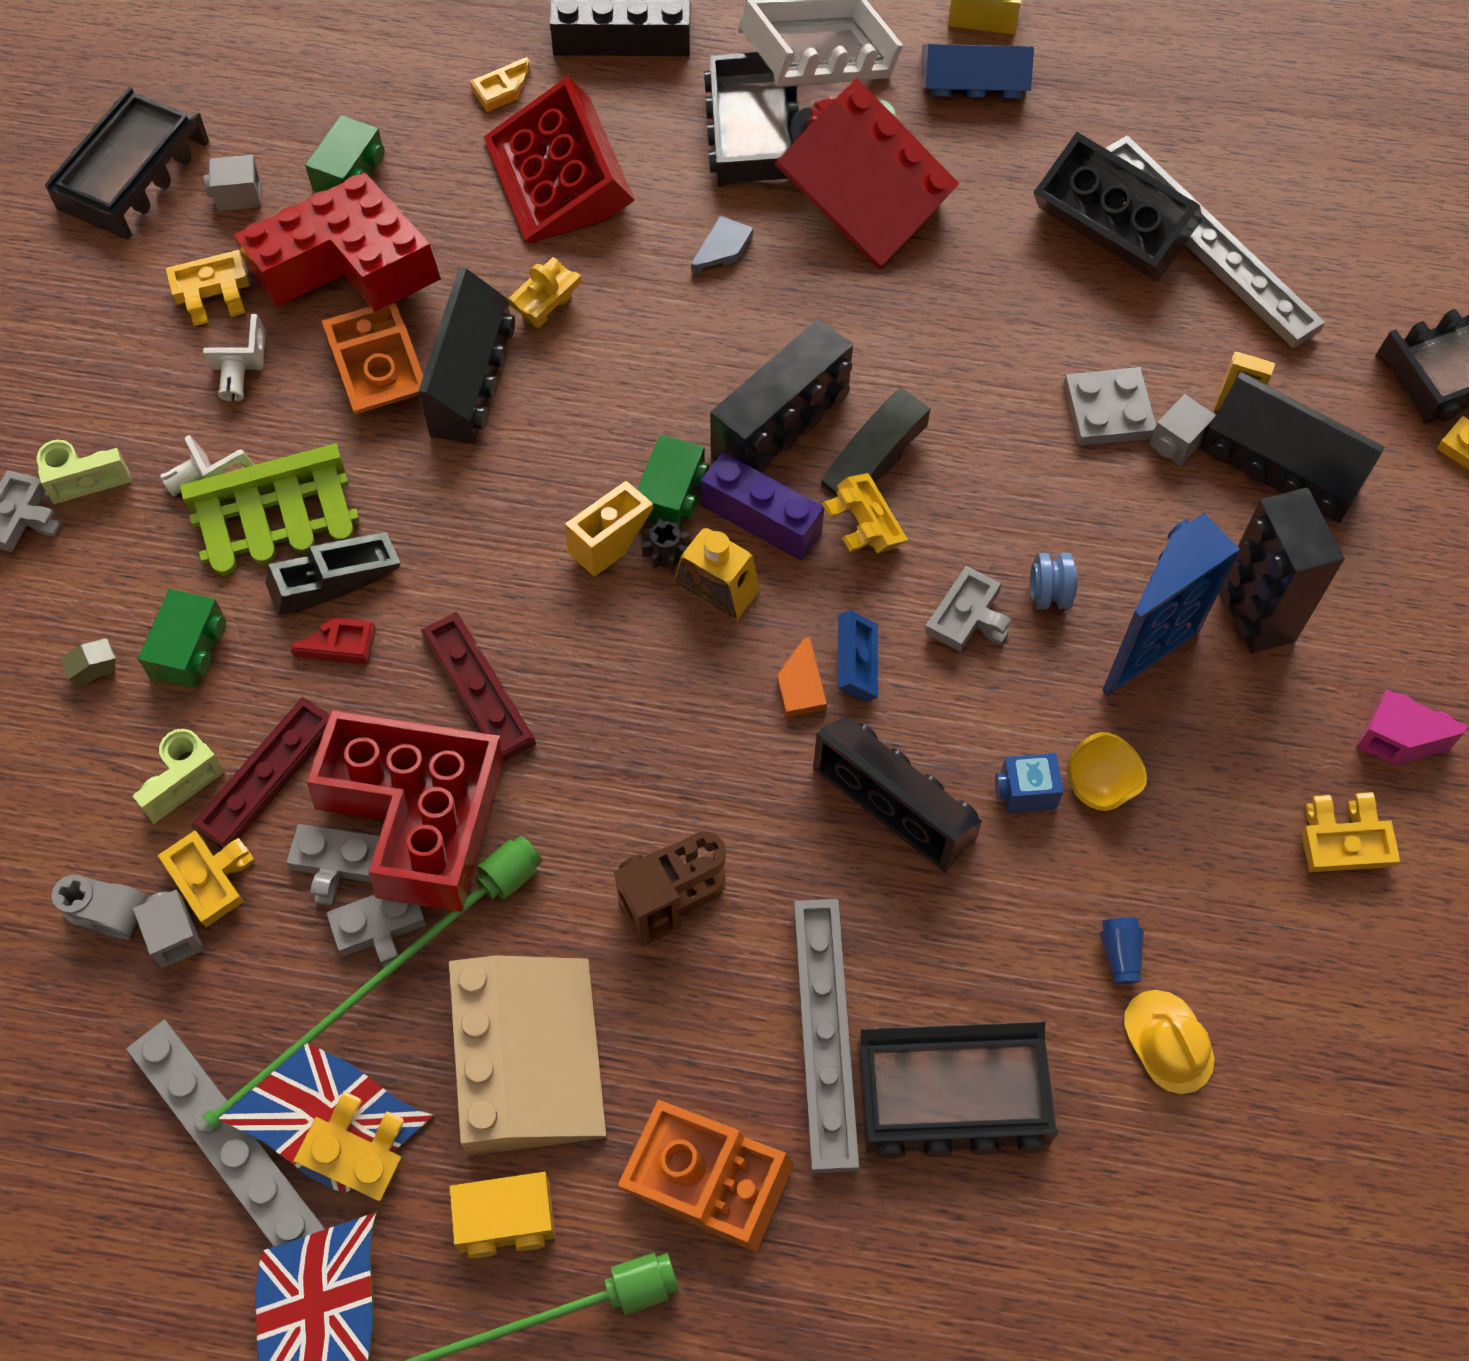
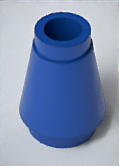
M1121 917L1102 921L1103 931L1099 935L1111 974L1113 975L1114 984L1123 985L1141 982L1140 973L1144 929L1139 928L1138 918Z

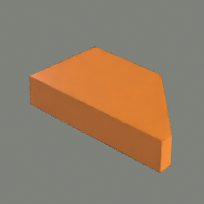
M810 637L804 638L777 675V684L786 718L826 711L827 702Z

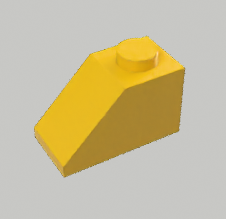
M627 481L623 482L565 523L568 554L594 577L626 554L653 510V503Z

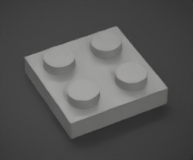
M1141 367L1066 374L1063 384L1079 446L1152 438L1156 423Z

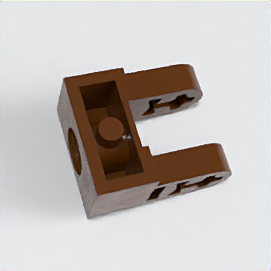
M699 832L645 857L643 855L630 857L620 865L618 870L614 871L618 902L642 947L681 928L680 916L716 899L723 893L726 885V872L724 868L726 848L723 840L718 835L712 832ZM704 847L708 852L715 850L713 857L703 856L697 858L698 848ZM685 855V861L687 864H684L680 856ZM713 877V885L708 887L703 881ZM689 888H691V894L693 895L690 898L687 897L686 892Z

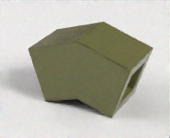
M107 638L81 644L60 658L68 679L83 687L98 677L115 673L116 658Z

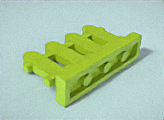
M337 443L179 485L183 500L191 512L189 517L194 528L201 526L207 549L199 551L203 564L210 563L213 570L222 576L230 575L235 571L237 567L235 555L250 552L256 563L266 565L271 563L276 557L275 544L290 541L295 552L306 554L309 552L310 546H315V533L329 530L334 541L352 539L354 535L352 523L360 521L356 509L348 511L342 487L348 486L349 482ZM318 494L325 517L310 521L303 498ZM279 505L286 528L271 532L264 508ZM240 515L246 539L231 542L225 519Z

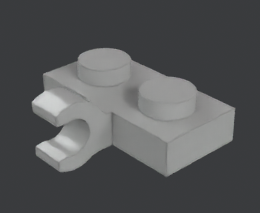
M7 470L0 481L1 550L12 552L26 526L50 537H55L62 523L51 519L54 513L53 510L38 506L46 492L40 478Z
M965 566L926 624L925 634L961 652L975 629L978 628L990 641L1001 645L1009 634L1007 627L1011 619L1002 613L989 609L1000 593L1001 583Z
M298 824L286 864L289 870L316 874L310 889V893L316 895L314 902L316 904L332 906L335 901L340 878L371 882L368 872L380 836Z
M375 894L326 912L338 951L342 957L375 945L383 968L399 956L393 938L427 926L420 905L377 899Z

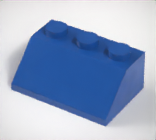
M922 45L923 88L931 89V96H952V89H966V97H987V90H1001V98H1021L1022 91H1031L1034 46Z

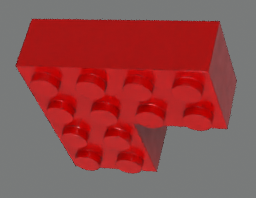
M366 173L352 176L346 179L344 183L327 191L318 192L312 198L293 207L284 208L278 214L259 223L250 224L244 230L233 235L248 271L276 307L344 275L371 309L377 312L441 280L430 243Z
M331 710L307 779V786L315 810L385 820L368 872L375 898L463 912L504 764L500 736Z

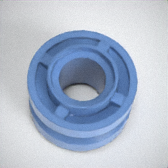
M1036 553L1030 570V593L1035 609L1048 610L1051 602H1055L1059 610H1070L1077 591V571L1072 554L1058 553L1055 561H1052L1048 553Z

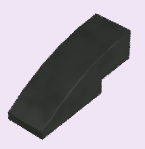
M900 387L851 439L821 479V485L835 496H838L836 493L839 490L837 485L847 477L869 473L873 482L876 483L901 459L902 450L928 426L931 408Z
M387 532L310 546L307 557L268 564L265 584L278 615L316 606L354 592L400 568L401 562Z

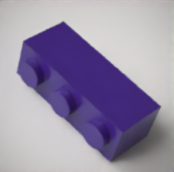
M724 452L721 453L701 479V506L802 561L822 533L824 507Z

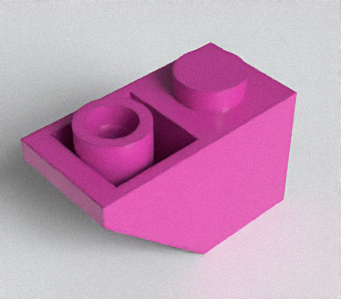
M1386 689L1373 707L1356 747L1394 765H1399L1451 750L1465 733L1467 725L1456 721L1447 713L1434 711L1418 704L1405 694L1394 693Z

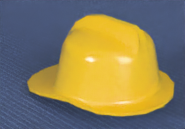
M1160 990L1142 992L1133 998L1125 1010L1124 1027L1129 1041L1154 1083L1167 1092L1181 1095L1196 1092L1207 1084L1213 1073L1214 1054L1207 1031L1198 1022L1187 1004L1174 994Z

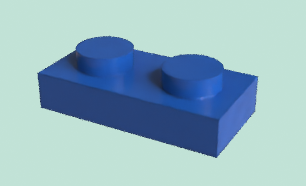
M848 610L838 615V689L867 702L878 698V624L852 610Z

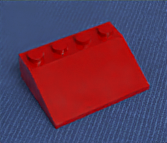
M569 76L483 136L523 237L529 244L606 221L635 201L591 99Z
M857 77L774 163L878 269L960 184Z

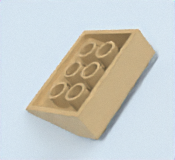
M487 956L449 961L460 1141L467 1156L607 1138L589 959Z

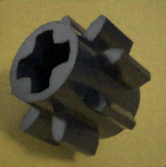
M658 519L657 524L652 529L644 528L643 530L645 542L641 544L642 556H652V568L654 569L660 566L674 570V566L680 561L682 554L690 545V533H680L679 521L672 523L662 521L661 519Z

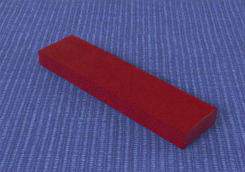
M458 612L421 629L424 640L479 732L500 736L503 762L536 745L533 734Z
M302 696L191 824L193 829L221 849H224L232 841L240 839L320 745L330 714Z

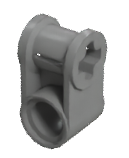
M81 875L63 877L53 887L51 895L53 904L63 913L69 923L121 940L131 939L138 923L133 908L145 903L147 899L144 893L132 887L117 883L110 884Z

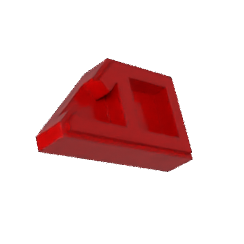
M333 617L319 626V631L302 642L297 640L291 644L290 648L294 657L368 664L376 627L372 621Z

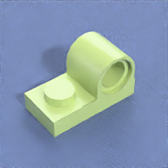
M52 440L45 443L37 453L40 481L53 504L132 482L129 469L118 448L98 451L90 456L79 458L69 442Z
M177 729L169 732L162 739L159 745V754L168 770L160 776L148 779L141 789L132 795L153 824L225 772L214 753L191 730ZM192 752L188 758L178 761L182 754Z

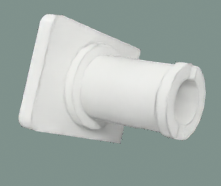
M251 314L248 348H203V356L211 369L221 370L218 396L223 400L232 401L233 393L235 394V401H241L244 398L245 370H263L266 330L258 314Z
M188 435L184 439L191 451V459L166 473H162L160 477L168 491L175 497L181 492L179 485L223 474L226 468L234 464H242V468L255 464L243 450H237L211 465L203 449Z

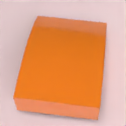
M396 302L377 312H374L371 307L322 320L331 352L354 415L419 395L418 391L423 379V373Z
M657 1100L617 1186L691 1225L757 1253L794 1164L787 1153L746 1138L740 1130Z

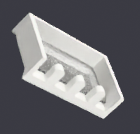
M747 0L737 30L738 33L746 35L772 70L775 87L850 82L856 77L860 81L888 79L891 77L903 44L867 0Z

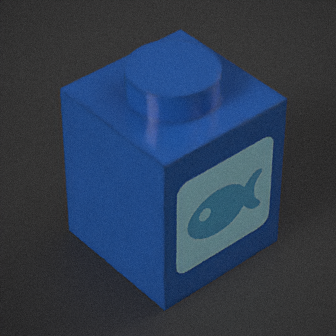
M1056 753L1005 757L1000 773L995 774V791L998 799L1004 798L1006 813L1057 809L1064 791Z

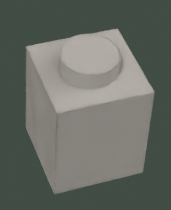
M253 155L209 159V174L204 175V186L207 196L214 198L218 211L262 207L261 178Z
M1184 394L1157 422L1149 445L1154 447L1163 457L1170 458L1181 466L1203 443L1216 414Z
M177 890L156 893L148 897L145 903L133 908L149 954L161 968H165L204 950L189 907Z

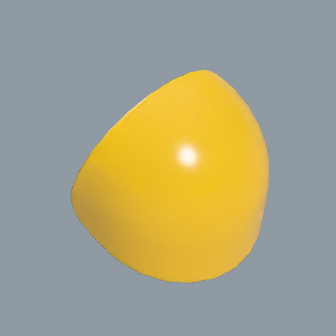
M1100 732L1089 736L1073 749L1068 759L1067 774L1071 788L1084 804L1096 810L1108 811L1120 807L1142 792L1147 784L1146 769L1138 753L1124 739L1112 733Z

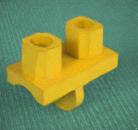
M552 257L544 266L536 264L529 270L530 278L508 298L509 306L521 313L523 320L535 328H540L548 320L547 315L556 306L564 305L572 298V291L582 283L581 275L567 270L556 258Z

